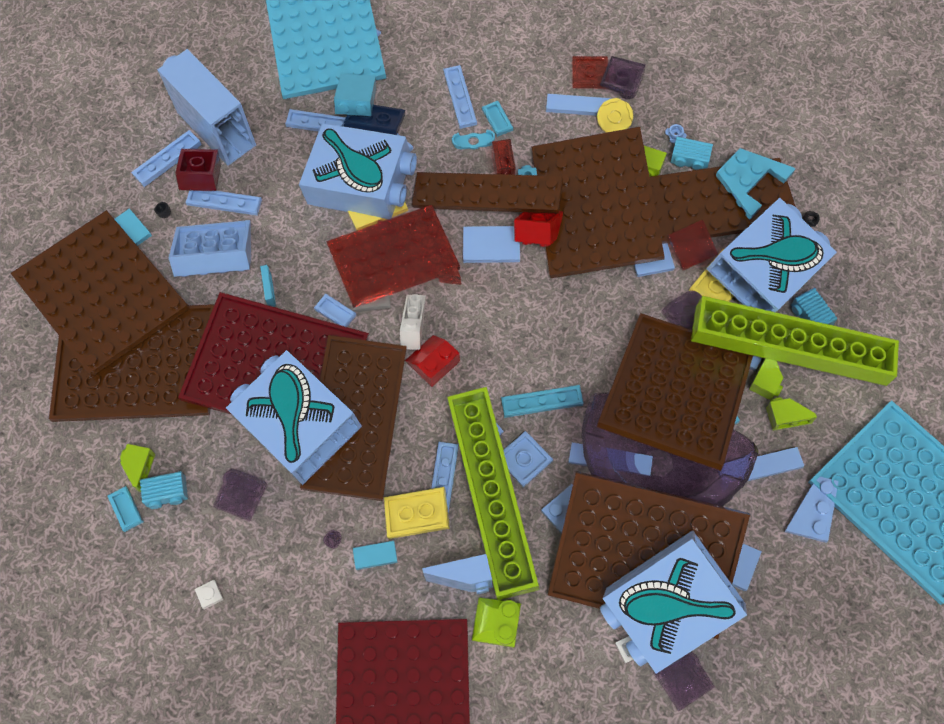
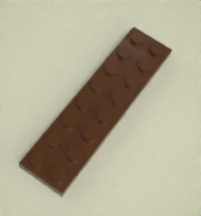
M417 172L412 206L413 208L559 213L563 177Z

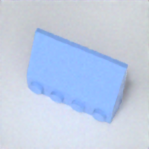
M250 220L176 227L169 254L174 277L250 270Z

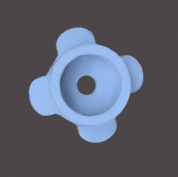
M674 124L665 130V134L669 136L671 143H675L677 136L682 138L687 136L684 133V128L678 124Z

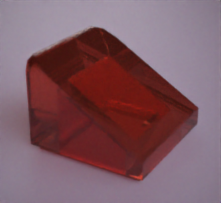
M456 265L438 271L439 282L461 285V276Z

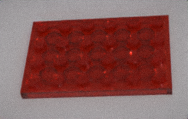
M432 205L326 241L353 308L460 270L459 262Z

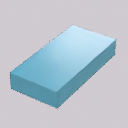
M499 101L482 107V111L497 137L513 131V126Z
M130 208L115 218V221L137 246L152 236Z
M267 265L260 266L266 303L269 306L275 307L276 301L272 274Z
M127 486L108 495V499L124 532L143 523Z
M394 541L353 548L356 570L398 563Z

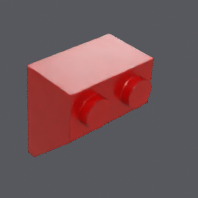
M559 211V213H521L514 219L515 242H521L524 245L534 243L542 247L550 246L558 237L563 211Z
M433 335L421 346L420 350H416L405 362L433 387L460 362V353L445 339Z

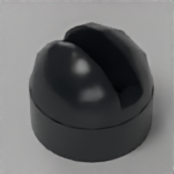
M160 202L154 208L155 213L160 218H167L171 214V209L166 202Z
M807 211L802 219L810 227L818 224L820 217L814 211Z

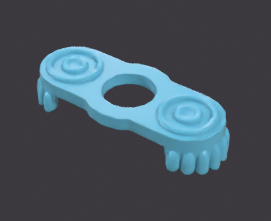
M486 130V133H470L462 136L457 133L453 135L452 143L457 149L487 147L494 143L495 133L491 130ZM475 137L479 142L476 145H471L468 142L469 139Z

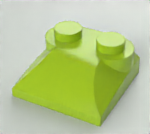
M479 597L472 641L515 648L521 603H516L512 600L502 601Z

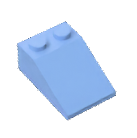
M486 554L422 568L425 580L428 582L468 592H476L477 594L487 593L489 588H493Z

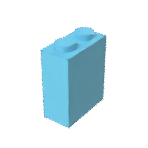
M340 73L334 97L335 114L371 116L376 94V76Z

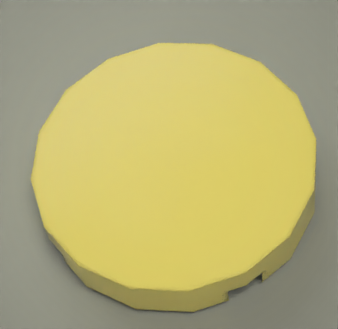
M619 98L603 102L598 110V125L606 133L629 129L632 124L633 110L627 102Z

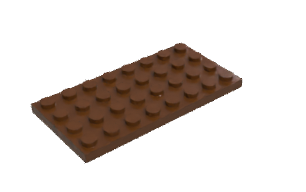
M774 158V159H772V160H774V161H777V162H780V163H781L780 158ZM722 166L651 176L650 181L662 244L740 234L779 198L786 204L795 206L788 181L782 183L770 173H767L748 193L750 197L762 205L760 210L751 219H748L745 215L746 212L742 207L738 206L737 200L732 193H729L716 177L717 171Z
M328 335L320 382L355 414L362 427L303 485H300V490L383 501L407 346Z

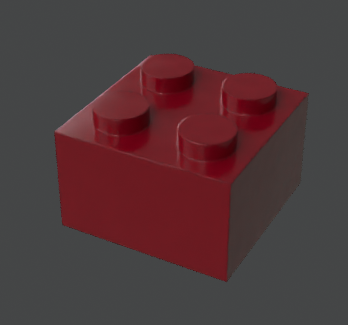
M181 149L175 172L179 190L216 191L221 169L218 149Z

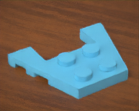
M740 148L717 171L716 177L726 190L732 193L737 200L738 206L742 207L746 212L747 218L751 219L760 210L762 205L750 197L748 193L767 173L785 183L794 173L795 168Z

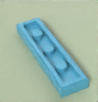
M580 385L501 397L504 418L583 406L584 404Z

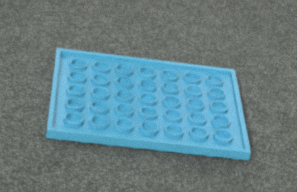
M266 0L283 99L337 89L340 73L376 76V80L386 79L370 0Z
M891 400L808 483L814 484L820 489L821 484L817 481L819 477L832 479L833 486L837 488L836 498L831 493L825 495L835 503L834 507L933 599L942 605L944 604V446ZM834 480L839 481L838 486L835 485Z

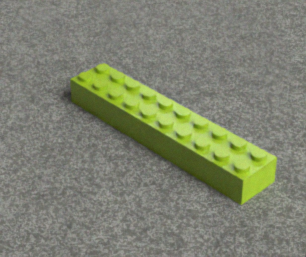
M702 296L696 305L692 342L887 386L897 377L899 340Z
M487 387L449 396L447 398L496 597L498 600H503L538 591L540 589Z

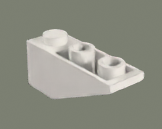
M406 295L400 327V345L407 346V349L420 350L426 295Z

